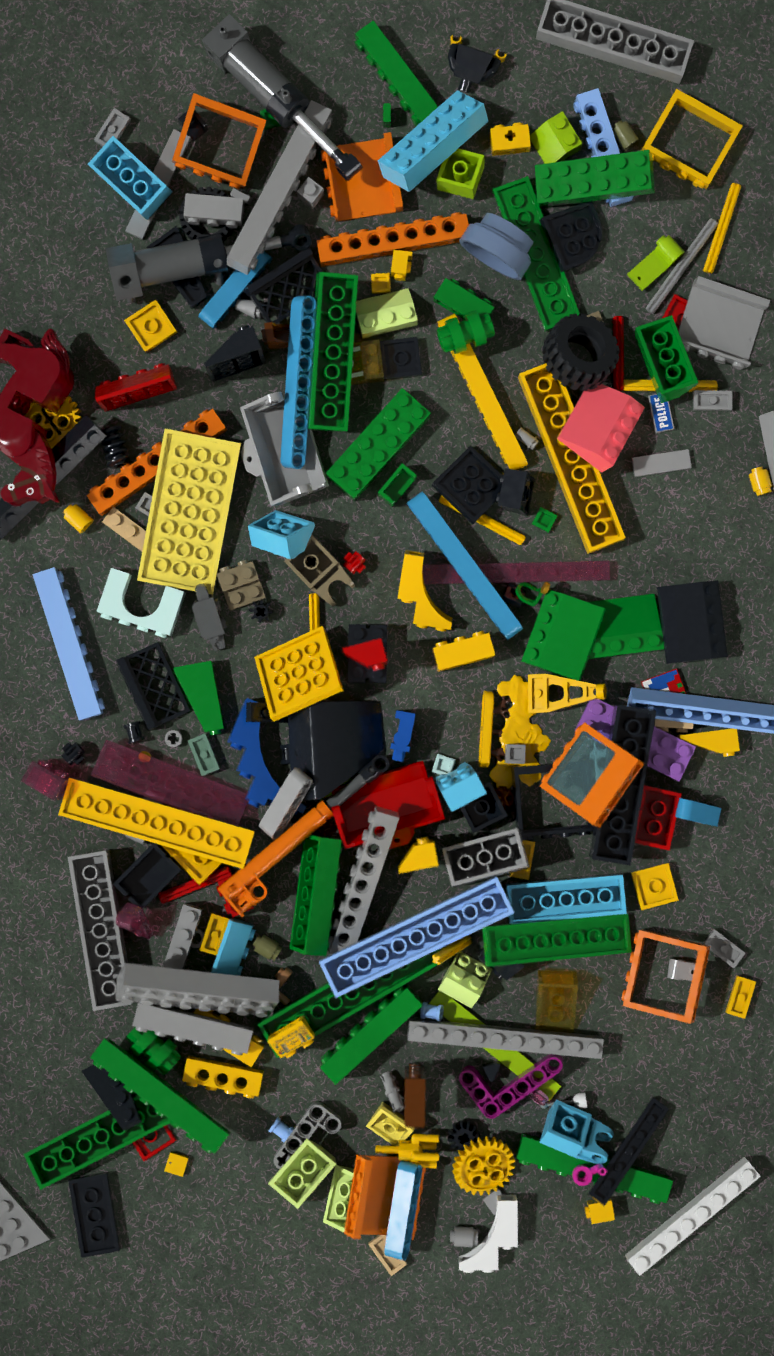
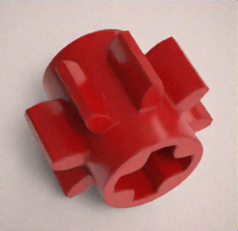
M357 551L353 554L348 552L343 558L346 561L343 566L351 574H354L356 571L360 574L366 568L363 565L366 560Z

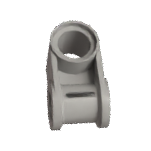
M670 958L667 978L692 981L693 973L691 971L694 970L696 962Z

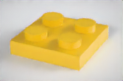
M154 300L124 320L145 353L177 333L157 300Z
M669 863L630 872L640 910L678 901Z

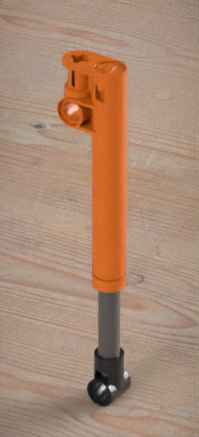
M378 755L358 771L359 774L330 799L325 803L323 800L319 802L316 807L312 808L244 866V869L238 870L218 887L221 894L242 918L245 916L244 912L251 906H256L267 896L268 888L260 877L325 824L328 819H331L334 816L333 806H341L367 783L370 785L389 768V760L385 756ZM380 758L386 762V766L382 770L375 767V761ZM256 886H261L264 889L263 896L257 897L254 895L253 890Z

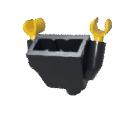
M454 35L451 36V45L448 52L450 70L454 72V76L461 78L458 90L469 93L472 82L480 84L496 74L501 63L505 61L507 54L505 53L503 57L498 56L500 50L497 49L495 55L463 45L461 36L459 41H454Z

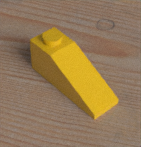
M737 729L677 735V738L689 744L715 753H723V757L734 756L736 751H740Z

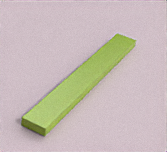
M440 990L428 1003L435 1006L443 1005V1016L450 1022L485 1025L456 1000ZM484 1048L517 1076L534 1065L533 1062L519 1051ZM541 1071L533 1073L537 1078L544 1076ZM551 1078L537 1089L547 1096V1100L550 1101L561 1088V1085Z

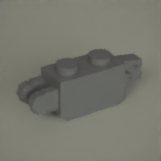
M199 583L195 588L198 600L194 601L192 609L201 637L209 639L214 651L225 648L223 634H225L224 628H227L224 617L220 618L218 611L221 610L220 602L218 599H214L213 595L209 596L206 585Z

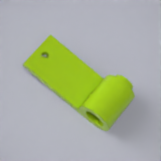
M663 235L656 242L658 246L627 273V276L641 291L647 288L685 253L670 235L667 237Z

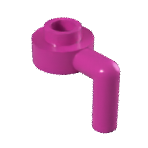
M601 1163L590 1168L586 1165H578L573 1169L572 1177L577 1185L586 1186L591 1182L592 1175L599 1173L603 1176L606 1174V1169ZM584 1171L585 1176L579 1177V1172Z

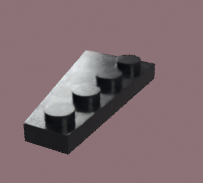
M177 225L146 248L183 242ZM199 276L172 281V284L191 309L207 299Z
M95 1065L82 1070L86 1079L124 1131L142 1122L132 1093L123 1087L125 1084L120 1080L114 1081L108 1076L109 1072L104 1068L101 1070Z

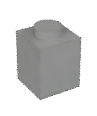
M308 177L297 191V195L301 201L314 209L324 196V188Z

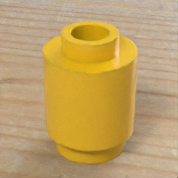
M762 466L752 469L749 478L756 495L760 496L772 492V483L768 470L763 469Z

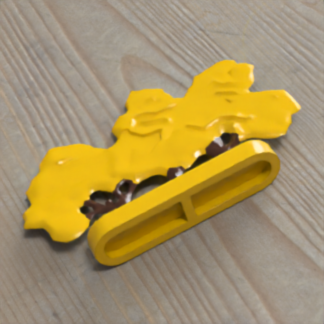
M514 675L510 681H502L497 685L498 694L503 699L499 706H494V693L492 691L484 690L482 695L478 765L479 767H488L491 755L497 759V764L490 771L489 775L492 781L496 783L497 788L499 786L510 788L513 785L511 767L541 765L537 762L534 754L545 751L551 742L547 735L542 734V729L538 724L530 723L529 718L537 713H528V682H523L522 677ZM510 701L513 703V705H512V707H511L510 709H508V710H503V709H502V708H505V705H504V704H506V703H508V702H510ZM508 712L509 717L505 716L504 713ZM494 714H501L504 717L505 727L502 730L492 729ZM492 735L499 736L502 744L501 748L491 750ZM505 744L526 745L525 764L505 763V760L500 758V755L505 756ZM541 773L519 775L521 782L532 786L541 779Z

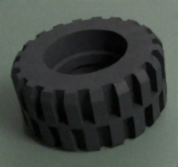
M570 314L561 318L546 337L542 347V354H544L542 357L543 362L547 364V371L553 374L552 377L555 380L558 379L561 385L565 387L570 386V389L573 390L578 388L580 391H587L588 388L592 390L607 379L619 361L618 354L620 351L619 345H616L618 343L616 336L612 335L613 331L610 327L607 328L603 321L599 322L594 316L587 317V314H579L578 316L577 314ZM568 343H577L585 347L591 354L593 362H586L577 358L570 350Z

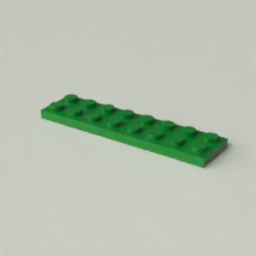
M527 176L492 189L502 218L517 226L533 241V245L528 251L531 264L525 272L524 278L544 331L553 329L556 323L570 314H577L578 316L580 313L564 272H561L540 223L543 214L540 206L537 204V198L529 177Z
M628 914L496 925L482 928L486 967L632 953Z

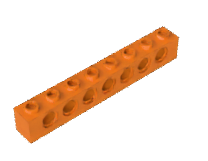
M456 212L444 218L443 216H435L432 220L427 221L417 219L410 224L400 222L393 227L379 226L376 230L371 231L361 229L354 234L344 232L332 238L331 236L320 237V240L316 241L321 267L391 255L394 250L414 251L458 243L469 225L467 213ZM451 225L454 227V231L447 232L444 227ZM427 229H434L436 233L430 236L425 231ZM414 232L417 234V237L410 239L407 237V234ZM391 235H395L398 237V240L390 242L388 238ZM375 238L378 239L380 243L376 246H373L369 243V241ZM359 242L361 246L358 249H353L351 244ZM335 245H339L342 247V250L334 252L332 248Z
M207 409L199 414L200 418L197 420H190L184 424V429L180 432L217 438L227 429L215 411ZM201 425H207V432H198V429ZM162 442L156 443L152 447L153 450L146 454L144 452L136 458L137 461L133 464L128 463L120 469L121 472L117 475L112 474L104 480L105 483L101 486L96 485L89 490V494L86 496L101 516L156 479L158 465H152L151 461L154 457H160ZM138 468H145L143 476H136ZM124 478L129 479L127 487L120 486V482ZM108 489L113 490L111 498H105L104 496L105 491Z

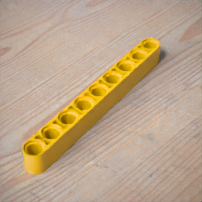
M452 314L438 321V327L445 326L444 321L457 318V316ZM470 343L466 344L467 351L458 354L450 351L455 362L459 364L458 368L463 378H466L467 387L471 395H474L475 403L480 413L484 415L483 419L488 430H491L493 434L491 436L496 446H499L501 450L500 454L505 464L508 465L509 469L514 470L527 466L528 463Z

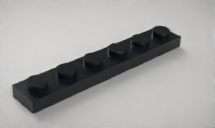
M654 1097L651 1098L605 1167L606 1174L599 1176L588 1193L590 1197L602 1206L607 1204L669 1110Z

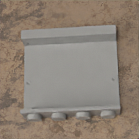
M698 276L693 282L678 330L686 352L691 350L697 352L696 355L707 358L709 356L715 358L714 361L725 364L727 362L733 364L732 367L736 369L747 368L751 364L748 360L763 312L768 308L770 300Z

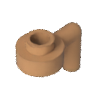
M288 967L285 970L281 968L274 976L279 980V989L293 973ZM279 991V1001L286 1006L290 999Z

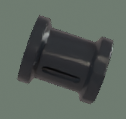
M140 721L123 726L127 730L129 737L128 744L145 740L139 727Z

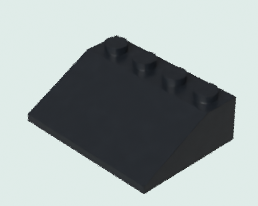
M249 325L238 328V331L234 332L204 363L212 383L266 364L253 326L249 327Z
M718 580L657 587L666 664L728 657Z

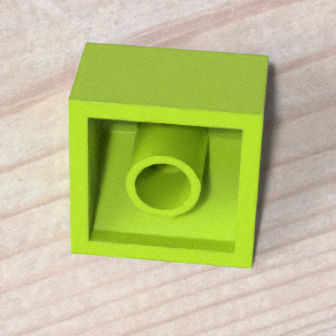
M563 111L544 122L530 135L532 144L545 164L561 162L580 151L582 147L580 138Z

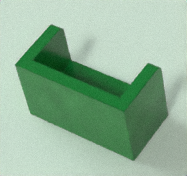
M402 463L378 491V496L393 507L417 479V475Z

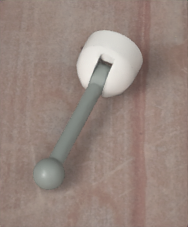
M585 1092L576 1094L573 1100L561 1101L566 1104H574L577 1108H587ZM542 1101L540 1107L545 1109L547 1106H552L554 1102Z

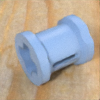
M423 1002L420 1013L421 1019L430 1018L440 1022L443 1017L444 1006L429 1005L427 1002Z
M278 1117L268 1131L275 1133L284 1143L294 1128L288 1127Z

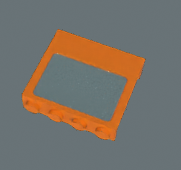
M584 722L576 729L573 739L565 745L562 755L554 761L553 768L542 778L540 787L592 825L600 828L644 763Z

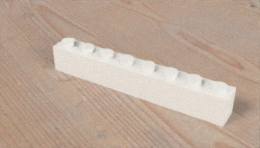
M743 1157L625 1255L627 1261L641 1276L761 1176L749 1161Z

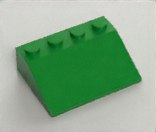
M548 590L544 596L521 661L529 666L581 681L606 609L563 593Z
M654 594L588 602L606 609L588 660L664 650L662 628Z

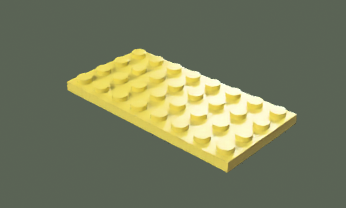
M170 429L164 430L137 581L195 591L196 586L200 583L206 585L208 593L213 595L241 443Z

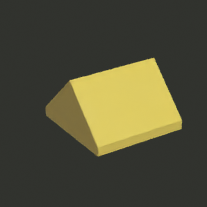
M385 1102L381 1103L366 1125L367 1128L393 1146H398L399 1140H406L415 1129V1127H405V1116L399 1112L394 1113L393 1108Z

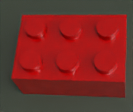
M644 785L634 843L670 850L677 818L675 815L681 793Z

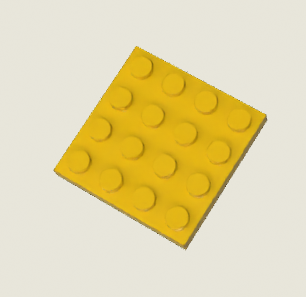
M323 626L254 657L270 718L273 722L343 691L326 629Z

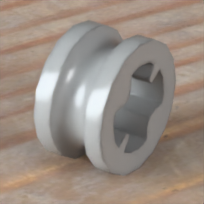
M171 730L165 735V742L170 747H178L183 741V736L179 731ZM172 733H176V737H179V741H175L176 744H172V741L169 740V736H172Z

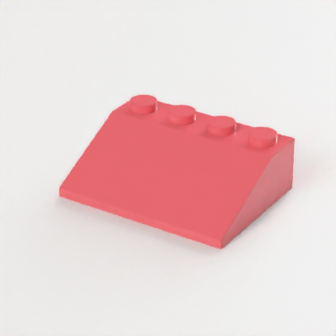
M598 385L592 390L588 388L587 391H583L557 439L600 472H604L614 466L645 407L630 395L606 385Z

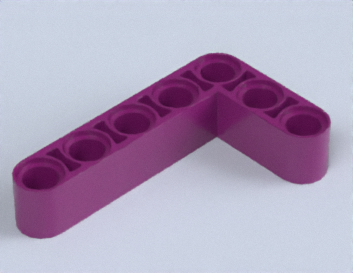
M548 1054L495 1093L474 1066H465L461 1070L459 1081L481 1112L487 1118L493 1119L558 1074L563 1066V1058L561 1055ZM555 1059L559 1062V1065L552 1067L549 1061ZM541 1071L544 1076L537 1078L533 1073ZM469 1072L474 1078L467 1080L464 1077V1073ZM525 1082L528 1085V1087L526 1089H521L518 1086V1083ZM481 1088L485 1091V1094L478 1095L475 1090ZM509 1093L512 1095V1099L506 1100L502 1095ZM494 1104L497 1109L490 1111L487 1105Z

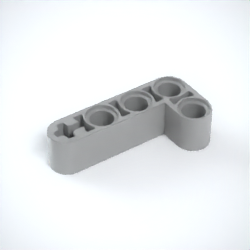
M295 768L289 773L259 823V827L272 839H277L294 824L291 818L313 783V780L301 769Z
M321 1102L312 1103L296 1124L290 1136L277 1150L274 1156V1165L280 1169L299 1148V1146L292 1147L289 1144L291 1139H297L301 1145L306 1138L309 1139L318 1126L330 1134L337 1133L341 1128V1117ZM319 1107L323 1113L320 1116H315L312 1113V1109ZM330 1119H335L338 1121V1125L330 1127L327 1122ZM303 1123H308L311 1126V1130L305 1132L300 1126ZM287 1150L289 1153L286 1161L279 1162L280 1157H283Z

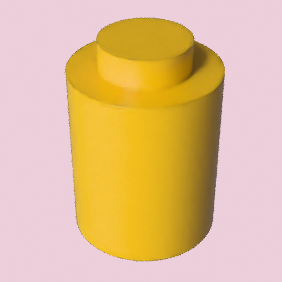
M70 504L63 512L65 514L63 518L80 534L93 523V519L77 504Z

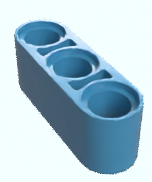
M679 798L675 817L718 827L722 808Z

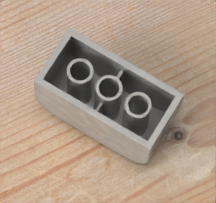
M518 828L442 848L452 887L472 884L530 867L520 829Z

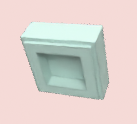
M437 754L432 772L440 775L452 772L455 759Z

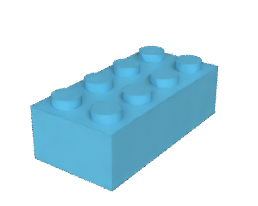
M114 136L108 140L88 163L100 177L147 220L173 192Z

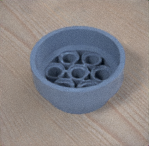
M486 213L480 223L469 224L459 240L462 247L472 256L509 278L521 280L531 264L528 251L533 245L532 239L517 226L495 214Z

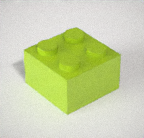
M458 148L442 162L436 179L437 190L474 200L485 167L484 155Z

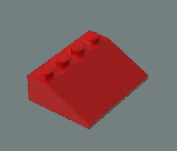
M161 363L148 371L147 369H142L132 376L122 375L116 381L111 382L107 380L101 382L100 386L95 387V399L106 412L176 390L177 387L169 364Z

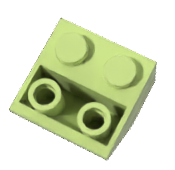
M460 951L453 959L438 990L472 1009L481 996L492 968L486 967L483 963Z

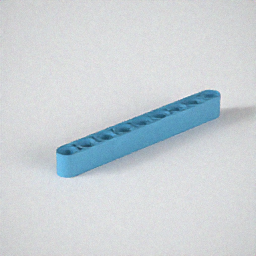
M296 296L291 302L280 457L282 466L290 469H301L306 461L317 306L316 300L312 296Z
M420 492L409 500L407 505L502 635L509 640L523 630L514 614L424 492Z

